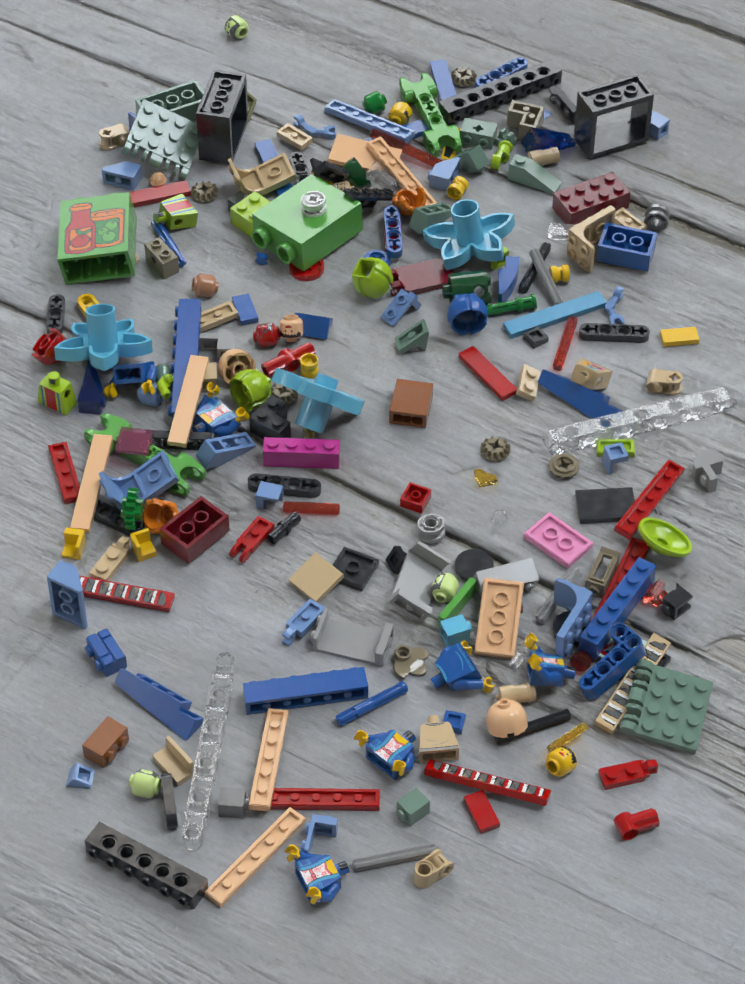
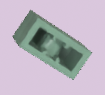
M465 118L460 129L461 143L470 146L481 145L482 148L492 150L495 138L497 137L498 124Z

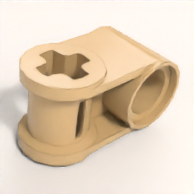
M121 123L101 129L99 131V136L101 137L100 148L109 151L125 145L130 131Z
M651 369L648 374L646 388L651 393L678 395L682 391L681 382L683 376L678 371Z
M441 849L434 850L415 864L413 881L418 888L430 887L441 878L446 877L454 869V863L448 861L442 855Z

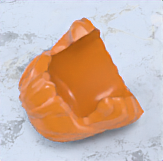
M418 187L415 189L417 195L411 190H399L392 199V205L398 207L402 215H413L415 208L425 206L426 192H424L423 188Z
M156 498L146 500L143 507L142 520L145 528H148L152 534H159L160 528L179 514L178 507L171 501Z

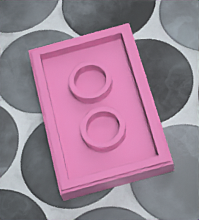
M550 512L524 533V538L567 569L593 548L592 541Z

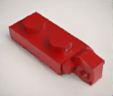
M656 759L646 760L645 762L644 760H635L599 768L598 774L604 789L608 790L644 782L646 778L650 777V774L658 772V764Z

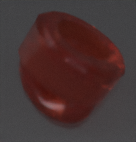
M578 651L571 658V666L575 667V670L578 672L588 670L592 664L591 656L585 651Z

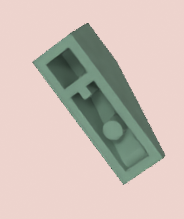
M515 154L509 163V180L550 194L557 192L562 185L560 180L530 158Z
M441 202L417 207L414 209L409 227L415 233L423 235L422 230L437 223H443L452 216L451 206Z

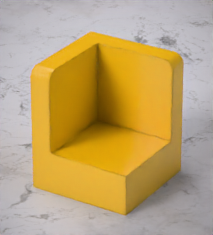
M66 527L62 557L81 560L86 545L85 530Z
M148 528L130 534L131 547L138 562L157 556Z

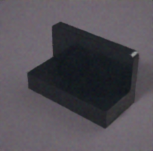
M314 158L310 159L312 170L316 177L331 183L343 182L350 176L348 170Z

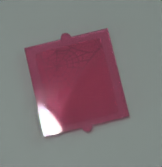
M121 427L119 436L116 437L115 452L148 456L150 445H153L152 437L154 430Z

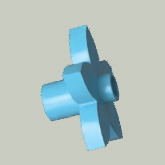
M464 199L456 202L451 207L453 222L437 223L422 230L424 240L430 246L441 249L443 265L446 270H450L465 264L472 256L484 261H502L504 251L501 239L512 231L515 226L514 214L493 213L481 217L478 203L471 199Z
M95 304L86 308L87 323H73L71 327L72 338L66 339L54 347L55 360L75 362L90 359V364L93 367L103 371L115 366L118 363V357H137L153 353L152 340L147 336L135 333L133 319L116 321L115 307L110 304Z
M276 368L271 380L305 396L295 424L321 434L324 432L333 406L359 415L365 400L336 390L339 380L318 373L316 379L313 380Z

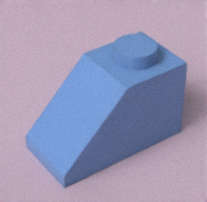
M456 157L436 163L428 173L429 187L446 191L460 171V158Z
M123 161L104 167L102 169L103 183L135 190L142 179L141 164Z

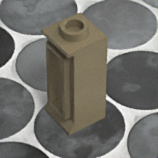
M601 546L596 561L585 581V588L593 592L592 596L603 598L619 565L620 552ZM604 557L611 559L603 579L596 578L595 575L603 563Z

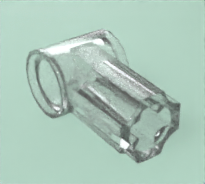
M377 161L365 172L366 176L375 184L377 183L382 189L389 188L393 192L397 189L399 183Z

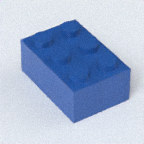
M606 222L598 244L597 261L649 271L656 248L657 233Z

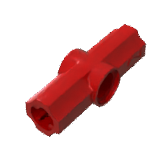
M310 342L293 350L285 348L278 353L276 358L261 364V369L264 375L269 378L273 377L276 368L294 372L300 366L302 355L306 353L316 355V351Z

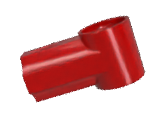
M653 808L634 814L622 812L613 820L621 838L626 841L635 838L639 832L658 827L660 824L658 814Z

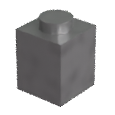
M220 787L218 799L219 817L244 819L245 810H249L250 798L246 797V789Z

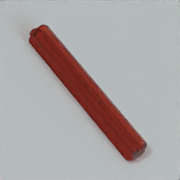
M568 317L553 362V370L561 371L577 325V317Z

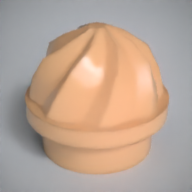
M155 172L151 175L149 183L152 187L165 185L166 177L161 172Z

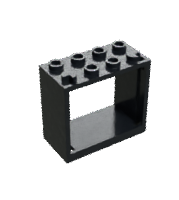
M213 69L196 112L199 160L229 164L228 159L230 158L232 162L234 161L248 124L246 74Z
M638 74L577 92L574 140L588 159L649 141L654 99L653 92ZM632 106L630 119L596 129L597 116Z

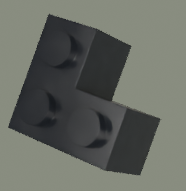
M271 395L249 417L250 432L262 439L264 437L291 438V422L286 420L287 402Z

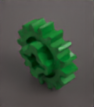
M130 487L127 497L122 498L121 517L125 519V529L135 530L137 520H142L143 500L140 499L139 488Z

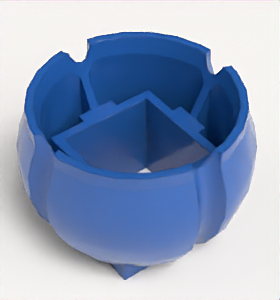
M476 293L455 295V298L448 307V323L452 330L458 334L466 335L467 332H470L472 335L478 333L487 325V306Z

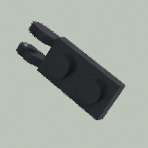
M551 86L549 88L551 103L556 104L557 108L563 111L566 119L575 124L576 106L560 88Z

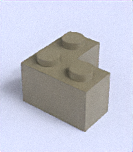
M512 100L508 109L507 126L519 128L518 140L535 143L544 122L545 107Z

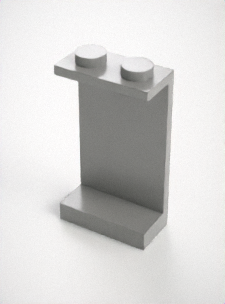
M418 540L408 549L388 602L419 622L424 621L431 615L433 610L429 606L432 598L431 586L435 578L450 564L451 560Z
M324 608L322 615H318L317 629L312 631L310 642H313V651L383 667L394 637V624L386 622L383 631L330 619L328 608Z

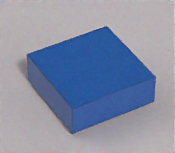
M446 710L443 722H450L453 732L462 735L466 714Z

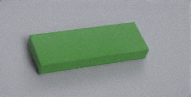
M473 577L469 578L439 614V629L440 621L457 616L477 591L476 579Z

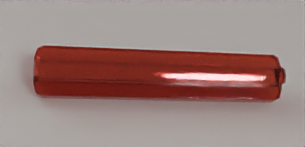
M285 501L283 503V512L292 513L294 511L303 514L339 515L340 504Z

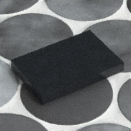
M632 487L575 490L580 524L619 522L635 502Z

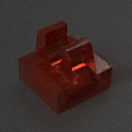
M661 579L654 582L641 599L645 603L650 602L655 606L661 605L663 602L659 597L663 599L667 595L664 589L666 584Z

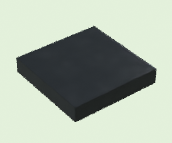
M344 546L333 563V566L344 575V578L339 583L363 591L378 567L379 559Z

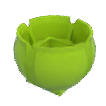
M360 258L352 272V283L359 294L366 298L375 299L383 296L390 289L389 283H393V275L388 264L380 258Z
M257 369L240 371L229 382V385L232 386L229 390L234 402L238 407H244L248 413L256 411L271 396V379Z

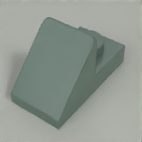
M422 319L395 337L398 351L401 354H404L416 345L424 351L426 350L429 337L426 321Z

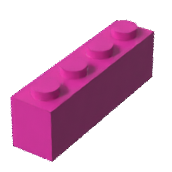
M264 437L263 466L339 469L340 440Z

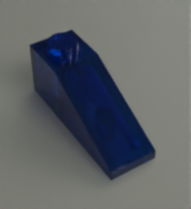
M530 127L521 142L527 153L540 149H549L550 147H557L560 151L575 147L576 145L568 133Z
M89 360L77 400L79 413L101 415L102 409L106 408L107 397H104L103 387L96 368L90 364Z

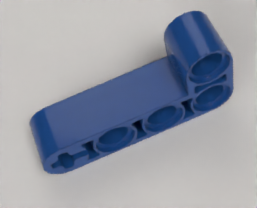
M617 623L610 629V634L616 647L585 673L579 681L583 695L588 700L599 698L629 671L638 660L645 656L646 651L641 637L623 623Z

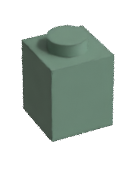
M417 788L397 801L396 814L401 821H405L410 827L430 813V801Z

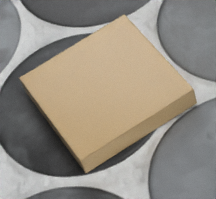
M315 552L288 580L308 598L319 603L344 578V575Z

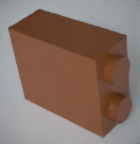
M397 379L389 410V423L426 428L433 399V383Z

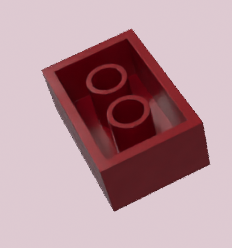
M200 496L160 528L161 544L189 564L230 531L229 515Z

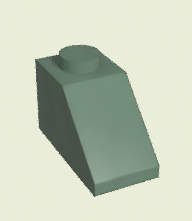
M481 145L466 149L453 157L460 158V168L467 173L475 171L479 173L486 169L485 165L490 163Z

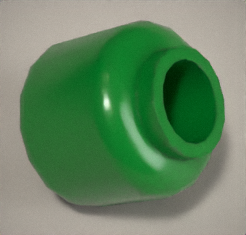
M378 91L365 95L364 101H362L364 110L373 115L383 112L385 104H387L385 95H381Z

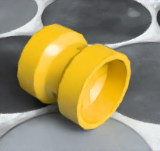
M456 176L446 190L447 195L454 200L461 199L464 192L468 189L469 183L464 177Z
M568 264L561 265V267H549L554 283L570 281Z
M313 353L302 355L300 358L301 375L304 378H315L319 373L318 357Z

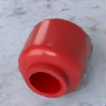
M274 323L259 324L256 327V331H253L254 342H258L260 347L275 346L281 339L279 327L275 326Z

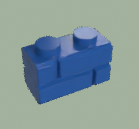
M103 629L97 634H92L86 638L87 646H85V651L89 658H94V665L98 672L102 671L108 677L115 674L116 671L119 672L120 668L126 669V656L108 629Z

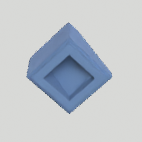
M76 762L70 768L66 786L90 789L95 770Z

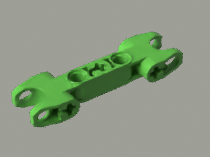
M421 73V81L415 83L408 81L406 77L399 78L403 102L407 104L414 103L423 123L429 128V130L422 133L427 150L434 157L440 156V148L444 146L451 147L455 152H462V143L457 126L446 125L433 99L438 96L437 87L433 79L427 73Z
M103 413L100 416L101 424L106 428L105 430L87 429L84 431V439L90 445L94 434L112 435L113 442L110 454L116 451L140 466L162 451V449L132 434L134 429L128 421L111 414ZM181 452L176 458L166 453L180 480L168 488L167 491L187 496L190 493V486L184 479L195 478L203 480L206 477V470L186 453Z

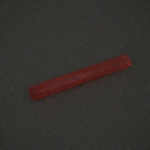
M373 129L370 133L372 139L381 136L390 147L402 149V153L432 167L436 163L443 161L377 129Z

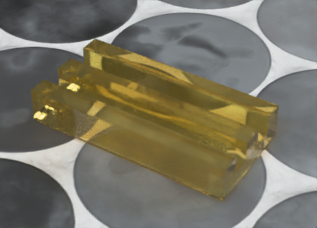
M586 722L579 724L547 746L548 751L551 752L565 745L589 729Z

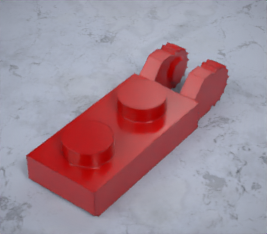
M257 516L236 540V543L229 552V556L235 558L241 548H243L244 551L241 553L239 561L245 563L251 553L267 538V534L273 531L275 528L274 523Z

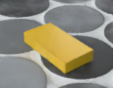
M696 326L660 330L663 347L699 344L700 339Z

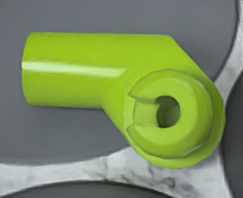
M165 374L157 382V389L163 399H168L171 396L168 388L171 382H173V377L170 374Z

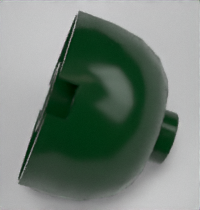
M355 157L343 165L342 168L348 170L350 174L344 181H348L351 186L357 189H362L363 187L370 188L372 186L370 180L366 178L365 171Z

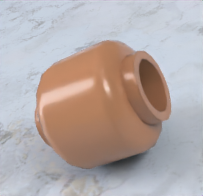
M199 273L196 277H193L192 291H194L196 296L211 298L214 292H218L219 282H216L213 275Z

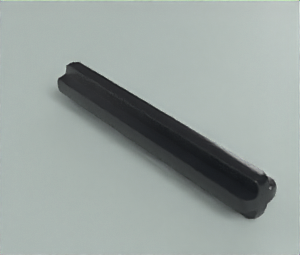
M543 242L539 249L544 261L551 250V244ZM533 261L519 284L520 292H528L538 274Z
M564 709L529 721L526 730L519 735L514 736V733L507 734L508 738L494 736V739L498 745L570 721L571 713L568 709Z

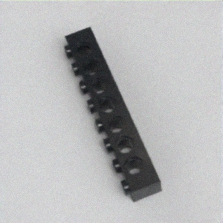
M551 59L439 101L438 109L449 126L465 118H470L510 103L512 100H518L560 84L562 70Z

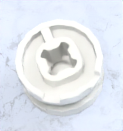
M309 191L307 195L303 194L301 204L304 215L319 217L326 212V197L323 193Z

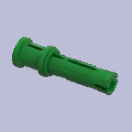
M531 294L527 297L520 298L518 296L511 301L486 306L489 316L515 310L522 312V310L530 308L535 310L537 309L535 294Z

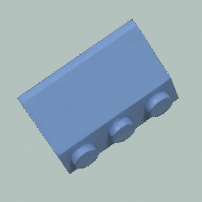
M60 560L47 575L52 614L86 629L88 623L78 569L73 564Z

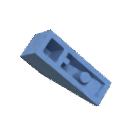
M246 432L205 440L195 456L205 469L221 466L256 447V444Z

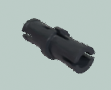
M293 511L285 520L279 521L277 527L267 534L268 541L276 544L284 535H288L291 529L301 521L300 515Z

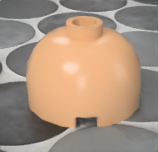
M241 349L226 351L218 362V372L221 378L228 384L238 372L247 369L255 370L254 359Z
M509 699L499 700L488 709L486 715L488 731L491 735L500 738H508L507 734L514 733V736L521 734L528 727L525 709L516 701Z

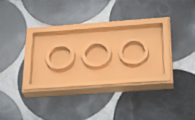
M337 133L328 157L329 163L343 166L348 160L355 157L365 172L392 178L366 147L369 141ZM390 147L401 158L402 149Z
M484 578L474 655L515 659L524 582Z

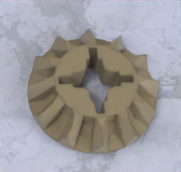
M462 67L452 71L451 78L455 85L466 87L476 82L477 74H475L474 70H470L469 67Z
M204 181L202 183L196 182V185L192 186L191 196L199 202H209L218 196V188L216 184H211L210 181L204 183Z
M273 383L271 387V395L287 402V405L293 403L298 397L297 391L283 385Z
M492 436L490 439L485 438L484 442L481 443L480 451L486 459L500 461L509 456L510 444L507 443V439L502 440L500 436L498 438Z
M558 454L550 460L549 467L550 472H553L555 477L561 476L562 479L564 477L570 479L572 475H577L580 464L570 454Z

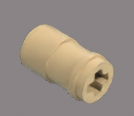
M550 147L549 149L528 152V158L534 160L540 166L560 162V153L557 147Z
M529 682L520 685L499 686L498 695H495L496 700L509 699L518 703H532V701H536L535 686L530 685Z

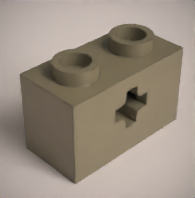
M160 237L144 244L146 260L163 279L179 273L177 255Z

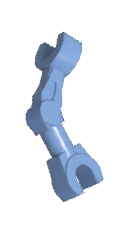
M301 114L294 116V119L297 120L293 123L296 128H303L309 136H323V138L331 140L336 138L335 126L331 125L323 127V129H316L305 123Z
M620 286L615 288L613 297L605 304V312L609 315L610 324L625 323L624 318L614 311L617 301H621L624 296L622 294L624 288Z

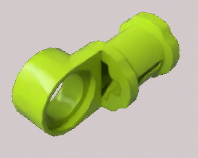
M503 140L499 142V150L492 156L490 169L499 170L501 163L509 161L510 152L513 150V145L509 141Z

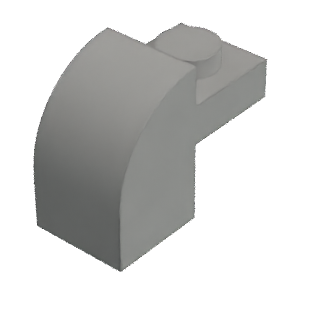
M219 328L218 333H200V351H217L218 362L223 353L236 349V338L229 330Z
M716 448L704 450L697 454L692 471L693 481L700 480L702 486H705L709 493L716 491L718 481L716 475L721 474L723 459Z

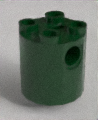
M485 271L448 274V284L442 285L443 299H449L451 303L455 295L476 293L486 305L491 304L492 295L488 291V286H491L490 275ZM480 286L479 290L474 292V289Z

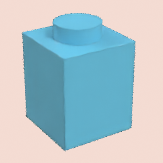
M462 614L440 621V635L447 647L455 645L457 642L461 643L464 640L470 641L472 627Z

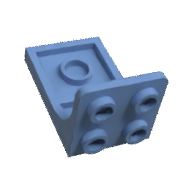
M163 450L126 476L113 478L106 475L103 471L99 473L101 478L99 482L107 491L105 494L107 499L111 503H116L119 510L122 508V498L127 497L130 487L139 488V496L143 500L144 506L146 500L156 498L180 481L167 454Z
M557 578L554 583V603L571 612L556 635L555 655L563 657L564 660L566 656H570L572 653L573 644L575 641H579L583 628L587 627L591 622L593 592L585 587L572 584L568 580Z

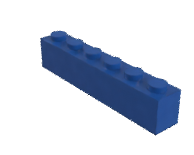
M640 557L636 560L580 635L579 652L597 660L602 650L612 638L610 634L611 627L617 623L625 622L655 581V564Z
M352 667L350 669L243 683L246 714L266 713L268 708L287 710L367 699L368 682L365 668Z

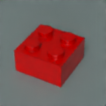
M409 482L400 498V507L422 514L431 499L432 489Z

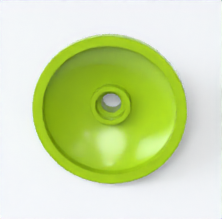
M651 517L643 518L638 525L640 536L655 553L667 557L681 558L688 556L692 551V543L689 538L672 524Z

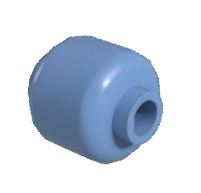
M156 382L152 384L155 393L152 395L150 391L144 395L142 387L139 385L137 397L141 403L156 407L165 400L157 389Z

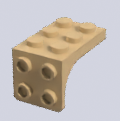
M285 153L246 170L237 168L231 158L228 159L230 164L227 166L231 175L235 174L232 178L236 186L240 185L238 190L248 196L254 191L263 196L298 179Z
M611 205L569 229L567 255L588 273L593 271L594 245L599 243L606 222L614 224L616 209Z

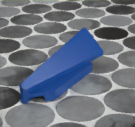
M545 369L541 372L538 380L540 385L605 428L611 429L622 416L623 410L608 404L610 396L586 388L559 374L556 375Z
M120 668L115 684L183 740H188L204 723L205 718L189 711L192 702L144 674L137 673L134 675L126 669Z

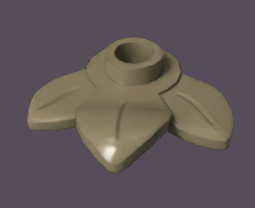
M406 645L398 646L393 652L395 672L401 678H406L409 673L415 676L425 675L426 666L423 660L429 656V653L420 647L410 649Z

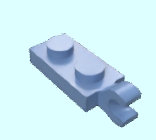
M309 599L286 622V630L282 634L285 638L282 640V643L290 646L296 635L303 637L317 622L318 615H322L326 607Z

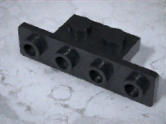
M352 187L344 188L343 190L351 199L361 202L362 210H373L377 201H392L394 197V192L389 188L368 189L363 187L362 189Z

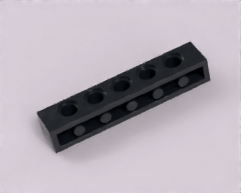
M100 821L85 839L86 852L92 858L101 859L109 867H116L123 871L126 876L134 877L145 886L159 890L162 895L176 899L182 906H189L195 909L208 889V879Z

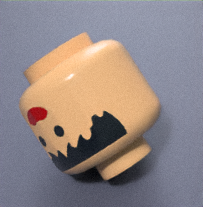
M295 314L285 315L280 320V336L285 338L287 342H296L297 338L303 336V320Z

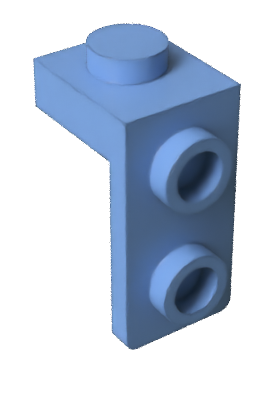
M401 289L383 312L381 318L395 327L410 305L416 310L421 307L422 304L417 300L419 297L411 291L407 293Z
M312 814L311 822L306 823L305 835H307V839L302 840L301 851L311 853L315 834L336 837L338 818H333L329 815Z

